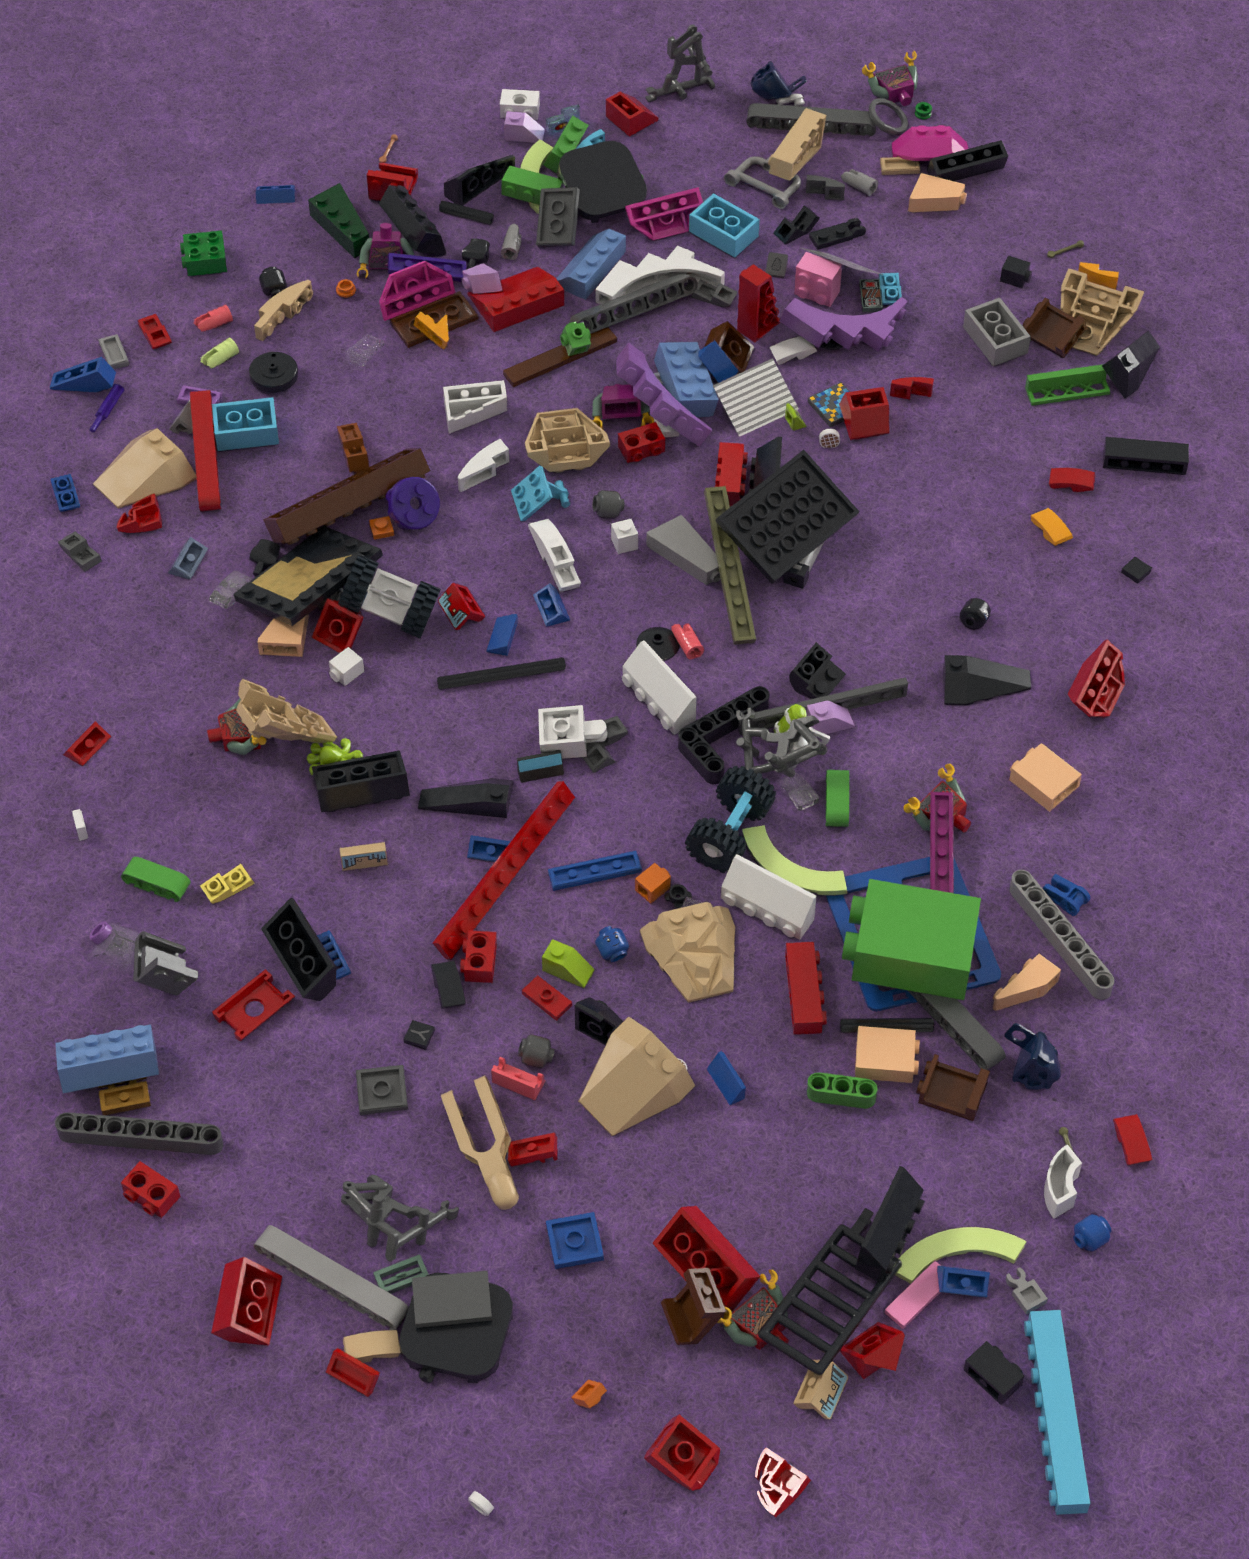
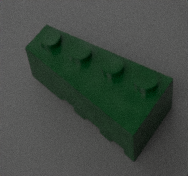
M338 183L308 199L310 216L354 258L360 256L361 248L369 238V233L341 184Z

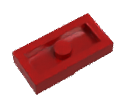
M555 1132L511 1141L508 1148V1162L510 1166L532 1163L537 1160L545 1163V1159L552 1157L554 1161L557 1160L558 1138Z

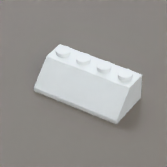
M644 640L640 642L623 665L622 681L627 687H631L635 691L639 701H644L647 704L648 710L653 716H658L662 726L666 730L669 729L675 735L683 727L696 721V696Z
M736 854L721 886V899L729 906L735 905L742 909L748 916H756L763 920L767 926H775L782 930L786 936L795 937L800 940L814 921L816 895Z

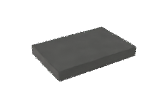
M577 187L541 189L536 239L538 247L575 246L580 189Z
M488 1270L412 1278L416 1328L492 1320Z

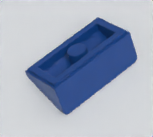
M294 185L257 186L255 191L257 204L295 202Z
M715 340L698 351L699 359L718 383L735 376L739 372Z
M551 583L533 594L546 627L570 621L560 594Z
M517 614L497 617L487 647L488 653L508 656L518 624Z
M471 835L467 858L495 862L511 841Z
M718 1052L708 1066L707 1071L728 1104L733 1105L745 1099L746 1086L724 1052Z
M937 1266L939 1292L987 1298L990 1272Z

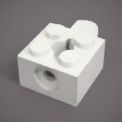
M583 705L538 709L541 753L561 750L562 759L587 757L586 743L603 742L607 738L608 733L605 722L603 720L585 721Z

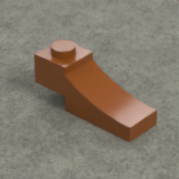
M357 423L337 426L338 436L349 472L358 473L368 468V454Z

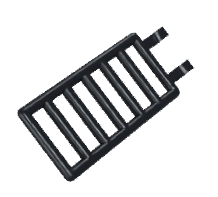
M867 1208L863 1210L851 1229L844 1224H840L758 1332L760 1339L818 1376L825 1372L902 1266V1261L894 1256L893 1260L897 1261L891 1275L886 1273L883 1282L865 1274L877 1282L870 1292L824 1263L829 1254L832 1253L855 1268L858 1258L837 1244L845 1236L857 1245H862L865 1237L861 1234L870 1225V1219L874 1214ZM905 1233L903 1240L907 1237V1233ZM818 1270L864 1299V1301L856 1309L812 1281L811 1278ZM806 1288L850 1316L851 1319L843 1327L798 1298V1295ZM792 1305L837 1334L838 1336L832 1345L785 1316L784 1314ZM779 1323L825 1354L816 1363L770 1332Z

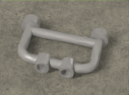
M755 156L749 157L736 170L731 169L724 175L725 183L730 186H736L741 180L773 195L772 204L781 210L788 205V198L801 185V179L796 174L791 179L793 183L782 192L744 174L743 172L753 164L761 165L764 170L769 172V158L766 160Z

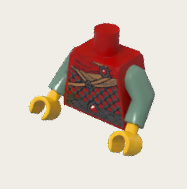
M239 698L232 707L219 714L218 722L220 728L207 730L209 743L223 741L225 752L230 751L246 755L252 750L261 749L260 745L266 743V738L263 736L258 738L248 732V727L242 723V719L237 713V706L241 700Z
M946 764L947 773L943 768L938 770V776L946 779V782L941 781L931 792H953V827L955 826L965 833L971 825V821L964 817L967 808L966 800L956 778H952L955 772L954 766ZM930 793L921 802L916 797L908 799L909 803L904 805V811L906 813H913L912 817L924 831H930Z
M769 1270L771 1274L769 1282L764 1274L760 1275L761 1283L768 1285L767 1290L765 1287L761 1288L733 1312L728 1307H725L726 1313L717 1323L724 1324L723 1328L733 1342L748 1347L755 1346L759 1350L768 1344L759 1338L758 1332L784 1298L779 1285L775 1284L778 1280V1275L774 1270ZM777 1323L770 1333L788 1344L789 1340L782 1333L786 1328Z

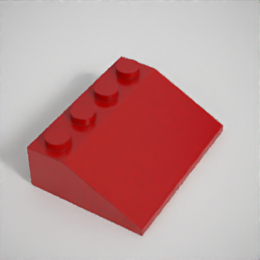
M538 266L500 280L502 291L477 294L467 293L493 332L565 306L563 287L553 275Z

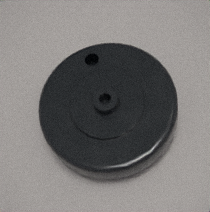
M282 352L264 353L256 357L250 364V380L257 389L264 392L277 393L287 390L294 385L298 378L297 363L290 355Z

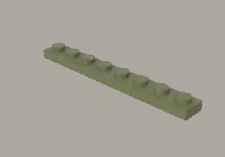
M726 486L705 488L704 496L733 644L755 643L756 636L738 546L715 521L730 508Z

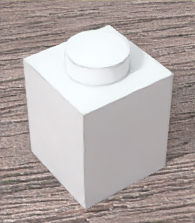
M632 519L611 524V540L618 554L638 549V532Z
M349 647L329 661V674L335 682H341L344 686L364 672L363 659Z

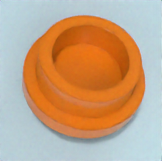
M348 279L341 280L336 287V293L343 298L351 297L356 292L355 285Z

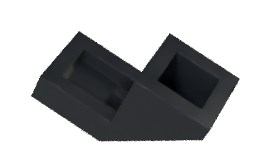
M804 205L793 221L784 217L773 234L784 244H788L809 233L820 217Z

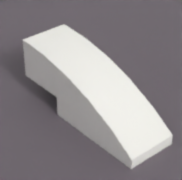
M501 439L479 451L465 465L458 476V489L460 492L496 476V468L509 462V449Z

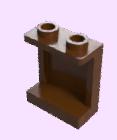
M1046 297L1035 306L1034 313L1030 318H1026L1022 325L1031 336L1030 339L1062 358L1069 353L1087 329L1086 321L1083 317L1079 315L1077 318L1070 316L1051 305Z
M934 1054L932 1061L928 1060L923 1073L926 1075L924 1081H919L916 1094L920 1095L918 1103L974 1121L988 1083L990 1071L981 1068L977 1075L938 1061L939 1055Z
M709 1268L688 1269L683 1274L687 1282L685 1287L676 1297L665 1298L661 1301L677 1345L698 1344L726 1313Z

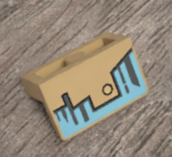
M385 842L340 848L342 871L388 865Z
M833 1361L822 1375L818 1376L808 1370L793 1404L800 1409H814L824 1419H831L848 1380V1375Z

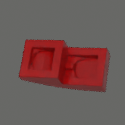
M157 314L138 320V325L152 349L172 343Z
M906 377L892 380L890 396L909 400L911 394L931 397L934 378Z
M1051 468L1049 486L1053 489L1071 487L1073 492L1093 491L1096 475L1095 472L1077 468Z
M1138 1115L1113 1119L1119 1143L1122 1144L1127 1166L1153 1160Z

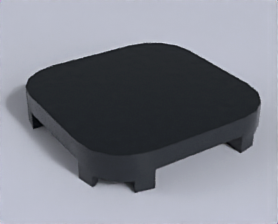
M605 141L566 152L560 159L557 170L558 179L562 180L565 188L577 187L580 189L577 217L581 216L584 219L591 220V223H598L599 218L625 212V206L645 201L647 194L645 181L631 152L620 142Z
M436 1272L426 1276L446 1275L449 1273ZM489 1283L492 1320L421 1328H416L414 1299L412 1296L400 1334L399 1345L403 1359L410 1365V1368L417 1371L420 1368L430 1369L434 1372L468 1379V1383H478V1381L488 1378L499 1367V1360L510 1322L513 1320V1302L510 1294L503 1287Z

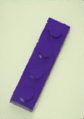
M396 253L388 254V274L422 261H427L451 274L453 281L462 282V278H464L462 271L466 270V261Z

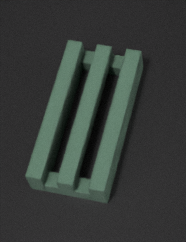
M420 1254L373 1272L378 1287L390 1294L412 1286V1278L429 1275ZM413 1265H419V1267L414 1268L407 1272L404 1271L396 1274V1276L388 1278L386 1280L382 1281L381 1279L382 1277L388 1276L390 1274L406 1269Z

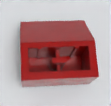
M621 91L606 99V117L629 137L659 120V117L636 98Z
M884 387L846 392L839 406L850 440L889 434V403Z

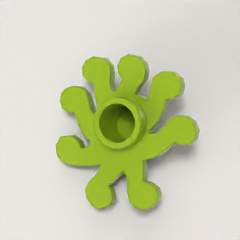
M344 738L340 742L342 749L333 742L322 743L323 747H320L319 743H312L310 748L312 753L307 755V761L309 764H312L309 772L313 775V766L361 758L363 753L360 750L349 753L351 741Z

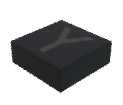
M412 1020L404 1037V1043L426 1050L435 1032V1027Z

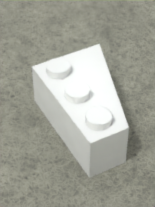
M504 380L443 387L449 434L507 411V395Z

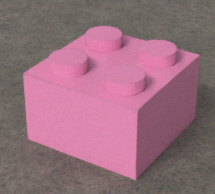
M806 252L796 266L794 294L800 298L815 301L819 305L830 307L840 293L842 264Z

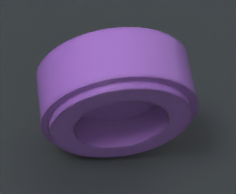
M107 922L99 923L92 930L90 940L96 945L102 943L111 933L112 927Z

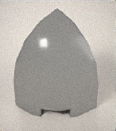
M190 400L169 428L174 433L179 434L180 431L188 432L187 434L193 433Z

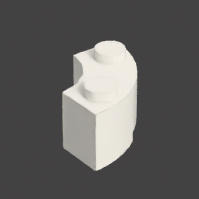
M1068 1145L1061 1148L1053 1157L1045 1181V1203L1053 1219L1073 1208L1077 1196L1073 1181L1079 1177L1082 1162Z

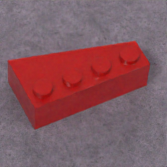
M753 264L749 268L744 269L739 275L737 330L755 343L781 322H779L780 318L777 317L779 309L775 307L777 300L773 296L774 286L772 277Z
M720 442L715 487L726 486L731 507L740 500V496L745 495V484L742 483V480H746L747 468H743V465H747L748 452H744V444Z

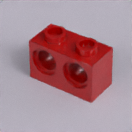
M653 422L618 433V447L627 463L638 462L643 458L658 456L665 452V437L657 423Z
M469 930L468 939H463L462 951L466 953V957L461 959L460 973H464L466 982L493 983L497 950L496 932Z
M141 1161L121 1181L124 1192L123 1196L131 1203L136 1201L141 1204L142 1209L151 1216L156 1214L162 1218L181 1197L176 1184ZM138 1184H144L142 1187H135ZM158 1196H163L160 1200H154Z

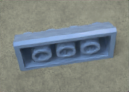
M611 229L593 235L556 278L564 291L586 300L626 252V235Z

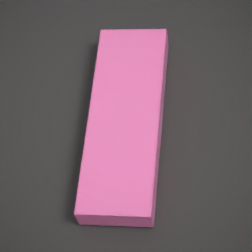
M936 1261L885 1309L884 1313L902 1329L941 1293L939 1292L937 1266L940 1264Z

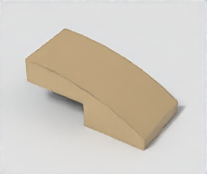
M397 1330L366 1332L343 1338L344 1351L363 1363L371 1362L373 1358L398 1357L401 1353Z

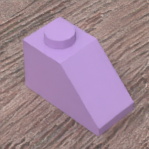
M507 111L504 123L506 141L536 143L539 139L543 141L545 128L526 113Z
M484 263L462 271L464 277L462 278L463 286L473 294L502 291L498 272Z
M831 701L807 705V716H815L819 719V723L811 726V728L821 733L829 734L855 727L850 713L845 707Z

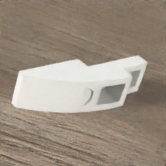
M549 519L528 524L543 561H547L559 592L580 587L581 582L573 566L574 559L554 524Z

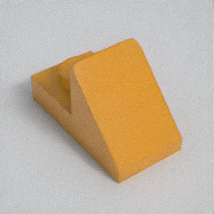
M420 312L415 317L413 325L444 350L449 341L447 315L435 324L429 315Z

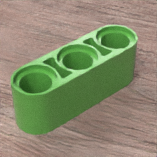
M826 770L825 826H849V770Z
M133 857L121 875L122 880L126 884L132 883L134 887L148 892L151 890L158 896L169 900L170 898L175 899L174 902L180 901L191 883L190 879L183 873L140 857Z
M818 1072L811 1074L808 1078L807 1096L811 1101L868 1109L876 1102L877 1085L874 1081L866 1078ZM819 1086L822 1089H815L814 1087ZM861 1093H869L870 1095L865 1096Z

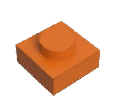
M389 516L369 520L374 540L394 536Z
M588 1379L571 1398L577 1405L590 1409L600 1402L601 1397L607 1390L602 1383Z

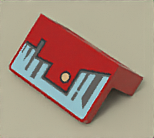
M452 583L438 599V603L456 630H460L468 619L480 622L485 618L484 613L466 586Z

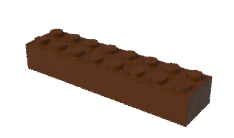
M406 448L263 519L273 542L291 545L300 540L299 537L304 534L309 536L318 531L317 528L322 525L326 527L336 522L335 519L340 516L344 518L354 513L353 510L358 507L362 509L372 504L371 501L376 498L379 500L386 498L388 490L399 480L408 477L424 479L426 477L425 474L431 470L421 448Z

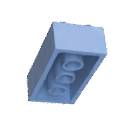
M698 342L659 343L654 362L663 386L696 417L713 416L719 399L709 372L698 357V351H700Z
M151 1024L145 1026L138 1025L125 1030H113L99 1035H88L79 1039H66L55 1043L57 1070L63 1093L159 1075L156 1046Z

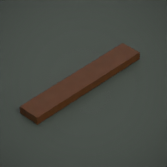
M609 327L590 334L591 345L587 352L568 356L566 347L560 345L503 370V375L512 387H515L617 343V337Z

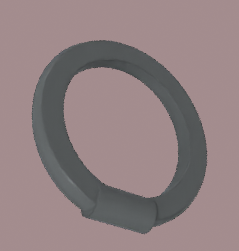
M877 98L870 103V118L881 131L890 135H900L906 131L908 120L899 106L883 98ZM885 105L893 109L901 120V127L894 128L882 122L876 114L875 106Z

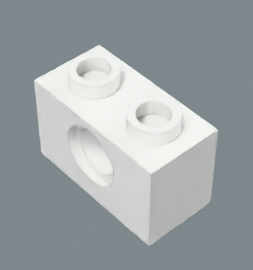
M502 89L500 118H506V113L509 111L526 113L532 119L538 120L540 107L539 91Z

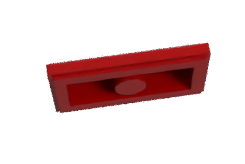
M95 721L63 755L83 766L109 740L111 735Z

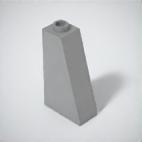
M682 515L646 532V545L648 548L705 585L721 580L716 553Z

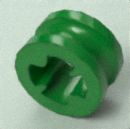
M920 102L916 105L915 116L917 118L925 120L931 117L932 106L929 103Z

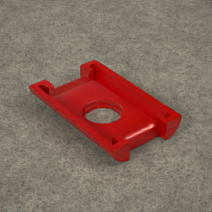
M266 969L212 1011L213 1016L219 1023L225 1021L236 1031L234 1034L238 1041H242L295 998V995L289 990L284 993L279 991L271 983L273 976ZM252 1001H258L263 1004L264 1011L259 1016L252 1017L246 1014V1005Z

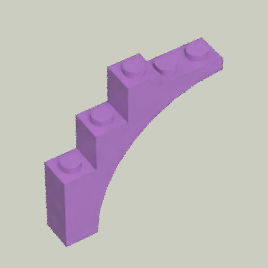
M900 297L894 304L881 311L851 316L825 312L794 298L784 309L779 322L817 348L824 342L827 344L832 338L848 350L854 344L858 345L860 341H863L879 352L883 346L888 347L893 339L891 334L897 323L896 320H901L907 311L905 306L908 301Z
M628 343L616 358L617 376L632 385L633 395L650 406V416L666 427L669 425L700 447L712 432V428L693 415L671 395L650 369L645 354Z

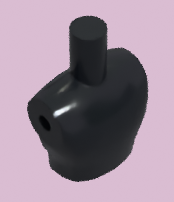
M477 238L470 240V243L462 251V259L469 262L466 269L475 267L477 263H487L490 248L488 241Z
M260 539L258 544L252 549L249 560L257 564L253 572L255 577L263 572L264 567H270L278 561L281 548L279 544L270 540Z

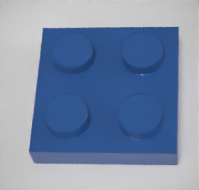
M594 1212L546 1221L555 1269L604 1261Z

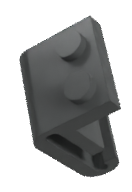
M142 931L137 936L133 972L135 982L177 996L198 979V971L186 967V960L178 957L179 953L183 954L186 951L184 945Z

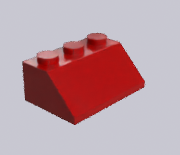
M246 1257L225 1264L211 1333L228 1342L270 1345L282 1275Z

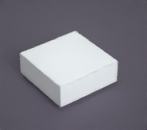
M80 809L74 810L72 813L79 840H85L88 838L82 811Z

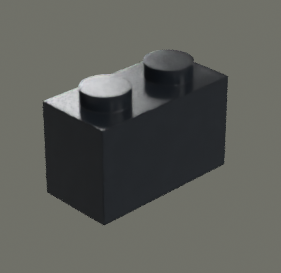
M987 1341L965 1361L964 1371L1000 1405L1022 1386L1024 1375L1020 1367L1015 1363H1010L997 1346H992Z

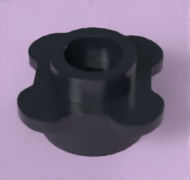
M680 884L673 885L669 892L664 895V899L673 903L675 908H682L683 904L692 898L691 892L687 891L686 887Z

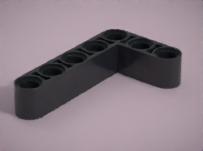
M757 686L679 731V751L706 782L718 784L724 776V761L709 744L738 728L737 711L740 710L746 715L748 714L747 708H751L754 712L768 710L770 693L765 687Z

